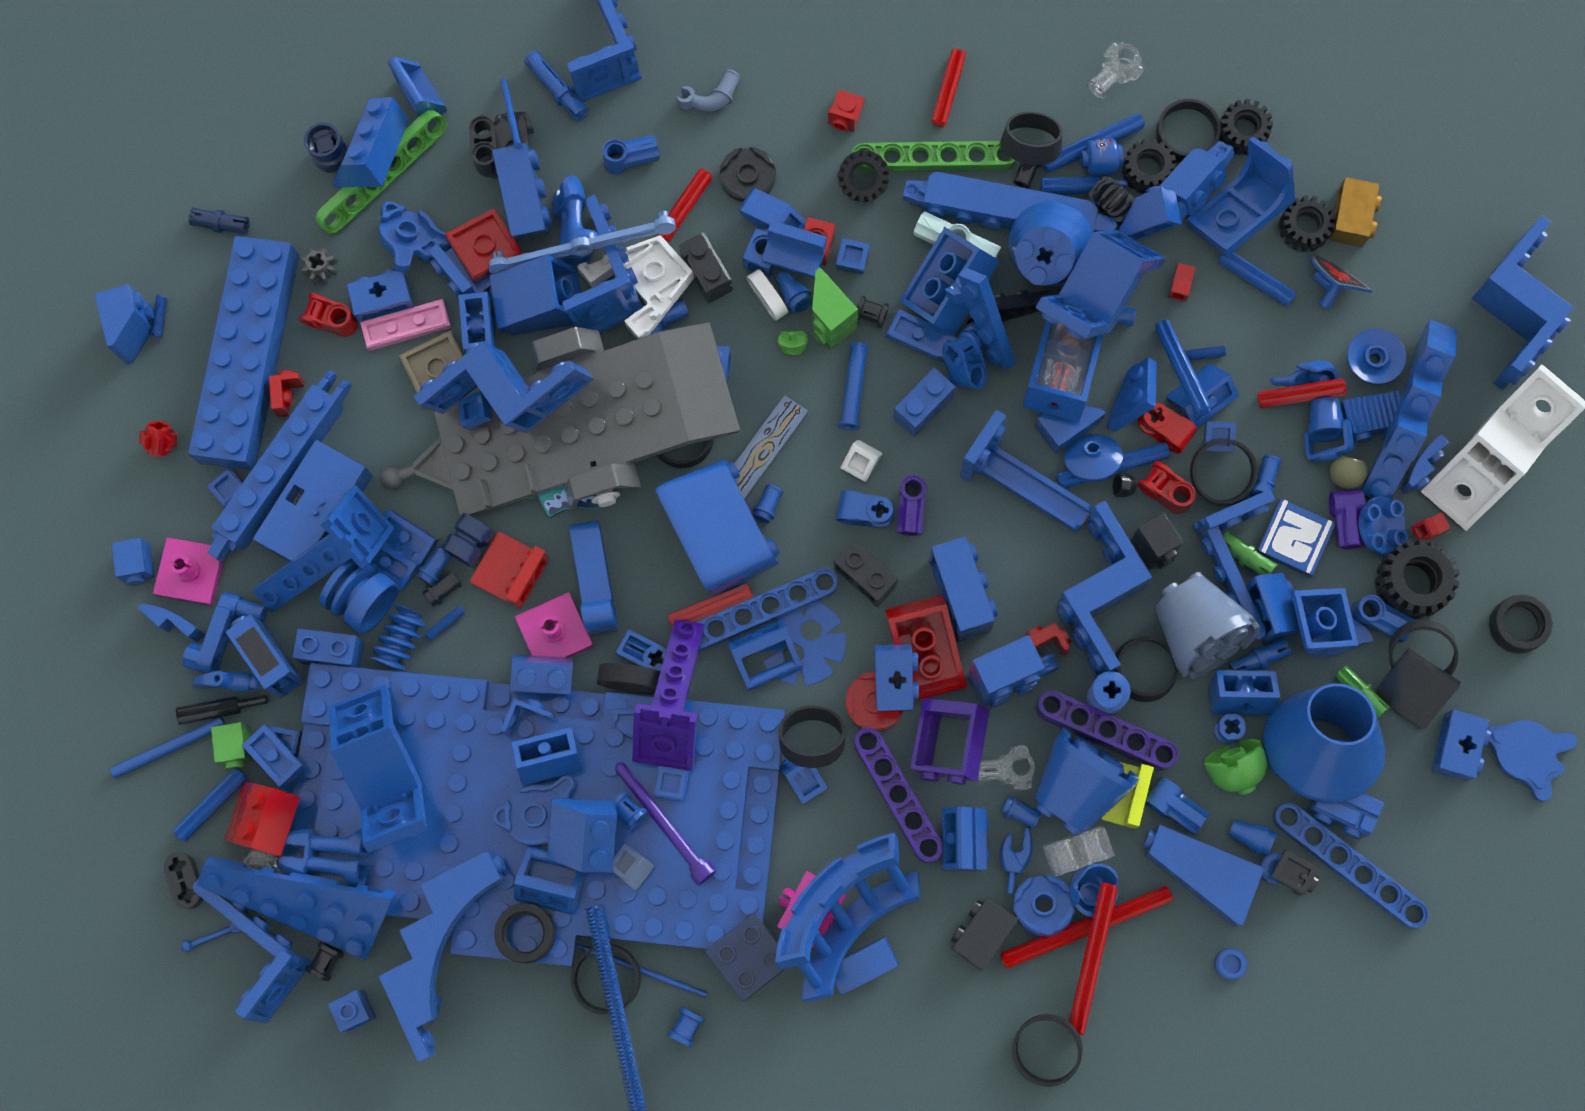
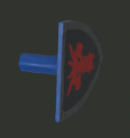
M1313 252L1310 254V260L1318 270L1314 274L1313 279L1327 290L1319 302L1322 307L1329 309L1342 288L1372 293V289L1343 268Z

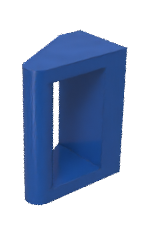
M393 57L388 61L396 82L418 117L427 110H434L440 115L447 111L446 106L418 62Z
M782 619L728 642L748 691L803 668ZM785 640L793 659L749 677L741 659Z
M528 845L514 881V900L573 915L585 872H576L572 887L528 876L532 859L570 868L547 859V850Z

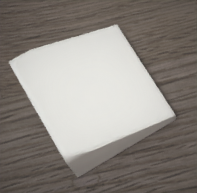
M856 440L852 444L841 469L866 482L880 460L882 452L860 440Z

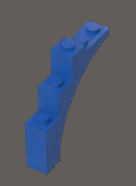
M1429 319L1417 342L1412 368L1392 423L1361 487L1364 495L1371 498L1384 496L1391 499L1411 461L1415 460L1427 437L1428 421L1441 398L1442 382L1456 357L1457 329Z

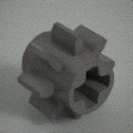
M311 248L307 257L301 258L306 264V267L302 268L301 271L305 276H310L313 284H316L318 280L328 284V279L332 275L338 274L333 267L338 261L334 256H329L326 248H323L321 251H315Z

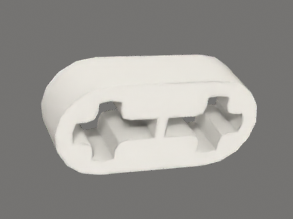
M760 269L746 277L750 287L775 321L788 314L783 300Z

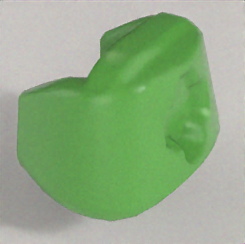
M802 330L782 331L777 338V343L784 354L799 355L806 350L808 336Z

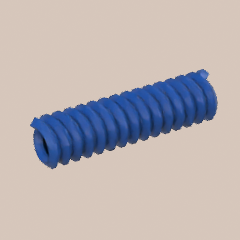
M158 294L155 301L152 335L156 338H162L167 298Z
M1223 345L1184 351L1190 361L1227 355L1226 346Z
M457 606L450 614L448 613L441 621H438L434 627L431 626L427 632H424L428 642H431L436 636L438 637L454 621L459 620L465 614V611L460 606Z

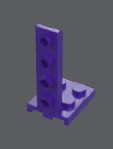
M675 619L652 706L637 703L635 706L633 762L688 771L693 770L697 713L684 711L703 637L704 624Z

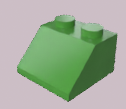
M818 268L815 272L812 334L821 345L826 343L832 350L857 329L858 308L821 268Z

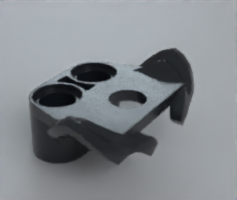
M524 111L514 112L521 144L527 143L528 145V134H534L530 118ZM507 113L498 114L495 117V121L488 116H476L469 125L471 156L476 171L482 176L498 179L492 150L507 147L508 144L513 142ZM483 130L490 131L485 136L478 135ZM485 156L492 157L488 162L480 161Z

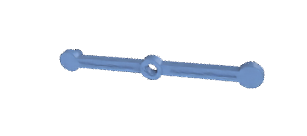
M660 211L658 212L659 218L654 222L591 238L578 237L573 239L571 243L509 258H503V252L497 251L498 256L494 252V258L488 263L489 272L495 274L546 254L554 258L569 255L586 256L592 253L593 249L655 234L667 235L675 231V220L668 217L667 211H662L663 215Z

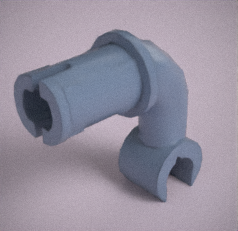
M726 69L718 87L712 90L711 95L705 97L695 95V91L690 86L681 87L682 95L687 98L683 99L676 96L679 107L686 111L696 108L705 112H715L724 108L733 101L732 94L740 81L739 73L732 69Z

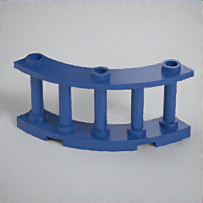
M894 832L856 846L858 851L843 860L841 857L835 859L808 884L792 906L791 912L793 914L787 927L783 926L779 936L775 963L779 969L793 966L799 968L805 977L802 991L804 1003L833 997L834 984L840 964L850 946L869 925L899 906L920 900V874L918 871L905 875L898 867L899 839ZM886 869L892 880L871 889L865 878ZM855 885L861 897L844 911L838 899ZM828 911H830L835 921L828 928L824 936H822L818 928ZM813 944L816 949L810 960V953Z

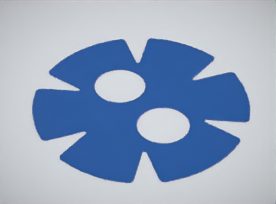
M815 602L808 605L804 616L801 608L776 619L777 621L783 620L792 642L800 645L804 651V657L801 660L803 668L800 669H802L805 685L816 684L833 674V670L824 660V657L838 663L842 662L846 649V634L844 632L828 634L830 630L841 623L838 616L829 607L820 602ZM779 606L776 607L771 613H775L779 609ZM809 620L818 622L822 629L820 637L813 641L806 640L801 634V626ZM785 640L760 650V652L777 651L764 660L763 663L767 669L786 662L783 657L784 648L787 646ZM800 669L778 679L794 685Z

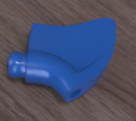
M214 671L194 678L192 680V688H224L249 692V689L255 691L260 689V682L255 675H250V672Z

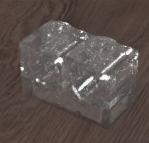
M1098 826L1086 832H1081L1078 835L1075 834L1042 846L1054 876H1059L1115 856L1104 826Z

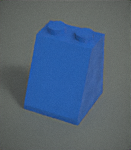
M546 254L490 275V294L495 307L494 320L499 330L511 335H519L574 325L566 313L562 302L575 294L582 293L577 268Z

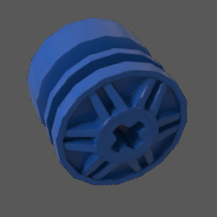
M351 558L340 565L330 576L320 594L319 602L322 607L331 610L334 616L340 617L344 615V623L357 633L366 634L377 626L389 612L398 596L400 588L399 584L384 573L375 575V567L368 564L361 569Z

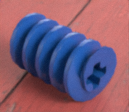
M395 604L394 608L400 614L389 615L388 618L394 625H384L383 627L389 636L380 635L378 637V640L384 646H374L372 650L379 657L369 658L391 669L405 671L406 668L400 663V659L410 660L411 657L405 652V649L416 648L410 639L421 638V635L415 629L416 627L426 628L427 625L421 620L422 615L402 605Z
M1104 672L1089 687L1085 697L1086 704L1113 716L1129 700L1131 693L1130 684L1118 672Z

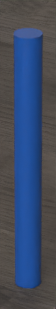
M222 717L214 719L111 767V774L116 779L212 734L211 727L226 725Z

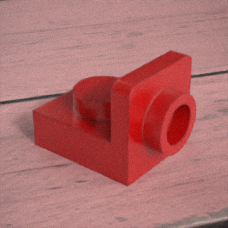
M838 90L833 106L828 111V124L839 131L850 130L854 132L865 103V97Z
M285 370L278 372V375L269 376L271 409L278 417L290 416L289 406H293L291 388L304 387V380L299 373Z

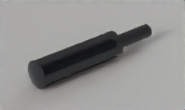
M266 695L242 700L235 696L177 707L176 718L178 724L181 725L241 713L242 708L267 704L269 699Z

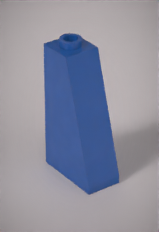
M1162 825L1155 827L1154 831L1149 829L1143 843V847L1147 848L1144 856L1228 923L1236 927L1243 926L1264 868Z

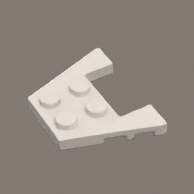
M661 235L626 247V254L629 258V262L625 263L626 268L632 267L638 280L634 287L638 296L646 304V306L624 320L626 327L637 339L650 335L695 278L693 270ZM604 255L602 260L588 265L587 262H584L577 266L579 273L592 288L615 274L607 255Z

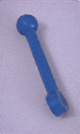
M231 923L229 927L193 941L185 940L181 944V949L184 952H190L197 945L230 932L240 933L242 930L234 923Z

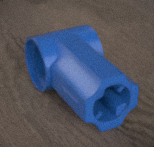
M654 135L628 141L611 139L603 146L604 166L612 174H621L628 167L660 160L658 145ZM614 154H619L622 156L619 159L610 158Z
M1367 595L1354 602L1350 610L1352 619L1390 638L1402 625L1415 620L1386 605L1376 595ZM1363 604L1371 606L1373 610L1372 617L1365 615ZM1411 632L1400 638L1398 642H1405Z
M1164 777L1159 778L1146 797L1145 805L1163 817H1169L1193 835L1201 828L1209 815V812L1186 797L1179 786Z

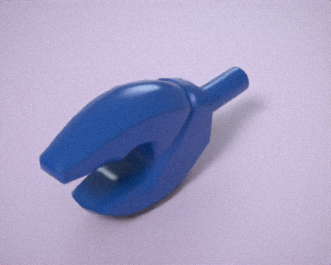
M1029 828L1024 829L1023 841L1021 843L1022 850L1020 852H1014L1011 848L1012 833L1008 834L1002 842L1000 864L1002 870L1009 873L1007 894H1014L1016 874H1022L1031 859L1033 846Z

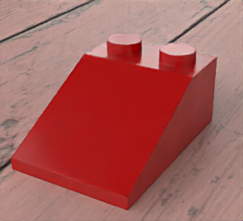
M942 594L885 609L894 645L910 644L912 653L918 654V671H913V682H918L919 700L967 687L947 604Z
M243 782L224 840L281 857L300 797L271 787Z

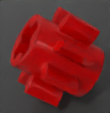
M152 421L145 426V431H140L139 444L143 445V449L151 456H166L171 452L172 447H177V433H173V428H170V425L166 422Z

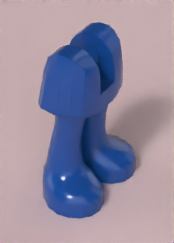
M576 176L566 177L562 181L560 189L556 191L553 197V217L560 218L561 220L560 245L571 243L573 239L578 237L591 238L599 236L596 231L584 229L582 225L581 213L585 207L586 198L582 183ZM590 254L586 256L569 255L561 257L563 262L571 266H578L584 262L588 263L591 259Z
M300 829L288 833L285 845L297 848L305 847L303 858L279 856L278 868L288 873L296 872L306 875L310 872L336 874L342 876L349 886L355 888L358 884H365L367 863L364 860L316 857V851L337 852L359 857L368 856L369 852L367 853L362 843V829L356 830L348 837L317 836L313 829Z

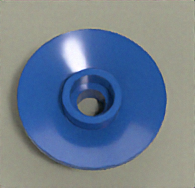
M1371 328L1360 332L1353 338L1347 350V360L1350 369L1359 379L1370 384L1380 385L1393 381L1401 374L1406 364V351L1400 339L1393 333L1380 328ZM1369 356L1377 357L1378 363H1372Z
M1087 434L1078 437L1067 446L1064 453V463L1067 470L1074 477L1084 481L1095 482L1108 479L1118 472L1123 462V452L1120 445L1112 438L1101 434Z

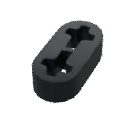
M179 852L169 855L164 863V872L175 904L185 909H194L200 906L203 898L197 893L191 896L192 902L182 899V896L186 894L184 884L186 883L189 890H193V884L199 879L198 870L193 858L188 854ZM177 860L186 862V866L182 868L184 878H182L180 872L173 871V867L177 866Z

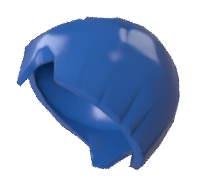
M1091 863L1080 867L1072 875L1070 895L1075 907L1081 913L1093 917L1101 883H1109L1117 887L1119 878L1115 870L1104 864Z

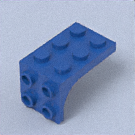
M1255 137L1248 140V157L1239 175L1202 208L1198 209L1191 217H1188L1187 226L1225 256H1229L1295 202L1292 162L1287 157L1280 156L1274 152L1265 141H1259Z

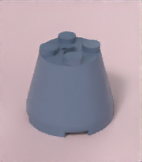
M1201 572L1191 575L1187 581L1180 585L1176 582L1168 585L1162 591L1164 597L1154 607L1177 669L1183 677L1190 675L1192 680L1206 676L1228 663L1226 659L1233 656L1240 646L1243 649L1250 646L1260 632V625L1254 617L1205 578Z

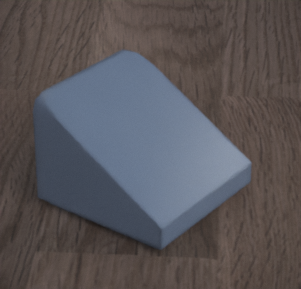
M624 844L613 859L612 873L637 890L653 870L654 865L627 844Z

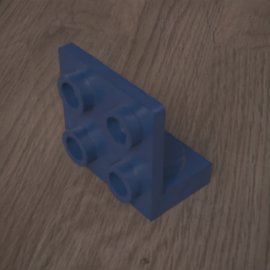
M756 914L750 915L706 950L707 955L743 1002L786 969H779L775 963L778 943Z

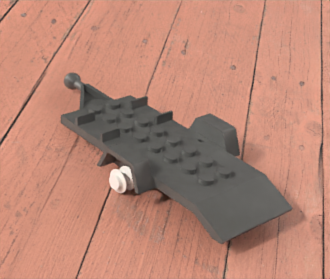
M710 322L657 332L605 351L599 331L581 327H573L533 341L529 355L535 375L524 378L528 387L536 381H543L551 374V370L555 365L568 360L587 369L594 380L527 433L505 426L491 405L492 420L471 430L461 426L458 403L444 414L434 411L440 437L412 463L413 465L402 469L394 466L385 468L380 475V481L385 488L394 490L399 488L404 480L418 475L454 491L460 516L462 513H466L474 517L563 486L570 511L576 509L579 500L593 495L596 496L591 501L594 504H599V507L613 505L616 503V499L620 497L619 492L613 491L614 488H641L635 462L692 443L726 437L740 432Z

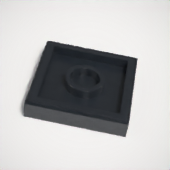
M1408 648L1374 692L1392 709L1425 729L1459 688L1461 681Z

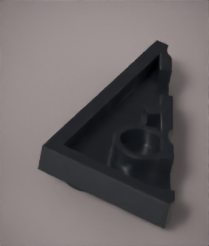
M1062 288L1031 293L1028 290H1023L1009 296H1005L1004 293L994 295L1002 323L1039 312L1036 306L1041 297L1058 295ZM970 318L967 321V324H970L971 322L975 323L974 319Z

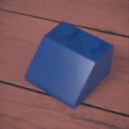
M129 284L95 293L94 295L107 347L128 365L134 362L152 333L151 319L154 318V311L151 304L144 301L140 292L136 293Z
M1283 573L1255 576L1246 588L1266 630V635L1261 638L1262 644L1297 635L1300 629L1291 592L1294 591L1291 582L1285 579Z
M1345 588L1295 590L1291 592L1304 650L1312 657L1339 656L1359 646Z
M551 799L547 859L579 872L612 873L617 823L614 801Z

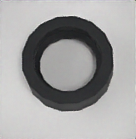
M1525 594L1511 596L1496 605L1490 614L1489 620L1490 633L1497 645L1508 652L1517 654L1530 652L1544 644L1551 635L1553 626L1551 612L1546 605L1536 597ZM1514 607H1523L1533 614L1538 626L1537 633L1533 638L1527 641H1518L1509 635L1503 621L1508 610Z
M527 903L512 905L505 910L497 920L494 931L496 946L502 955L511 961L525 964L539 961L545 957L553 947L556 936L554 921L548 912L537 905ZM521 915L535 917L543 928L541 943L537 948L529 952L517 951L510 945L507 938L508 926L512 920Z

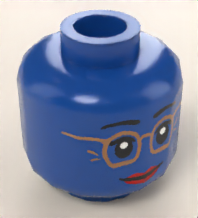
M1113 138L1088 141L1085 150L1080 151L1081 167L1086 168L1090 176L1116 174L1118 168L1123 166L1122 146L1117 145Z

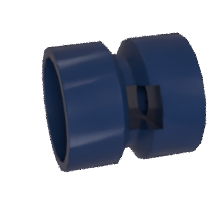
M322 122L314 124L305 133L304 146L317 167L325 172H337L347 150V146L337 128L332 124Z
M462 513L454 525L455 534H449L440 548L456 560L473 568L482 555L480 548L487 547L495 532L474 517Z

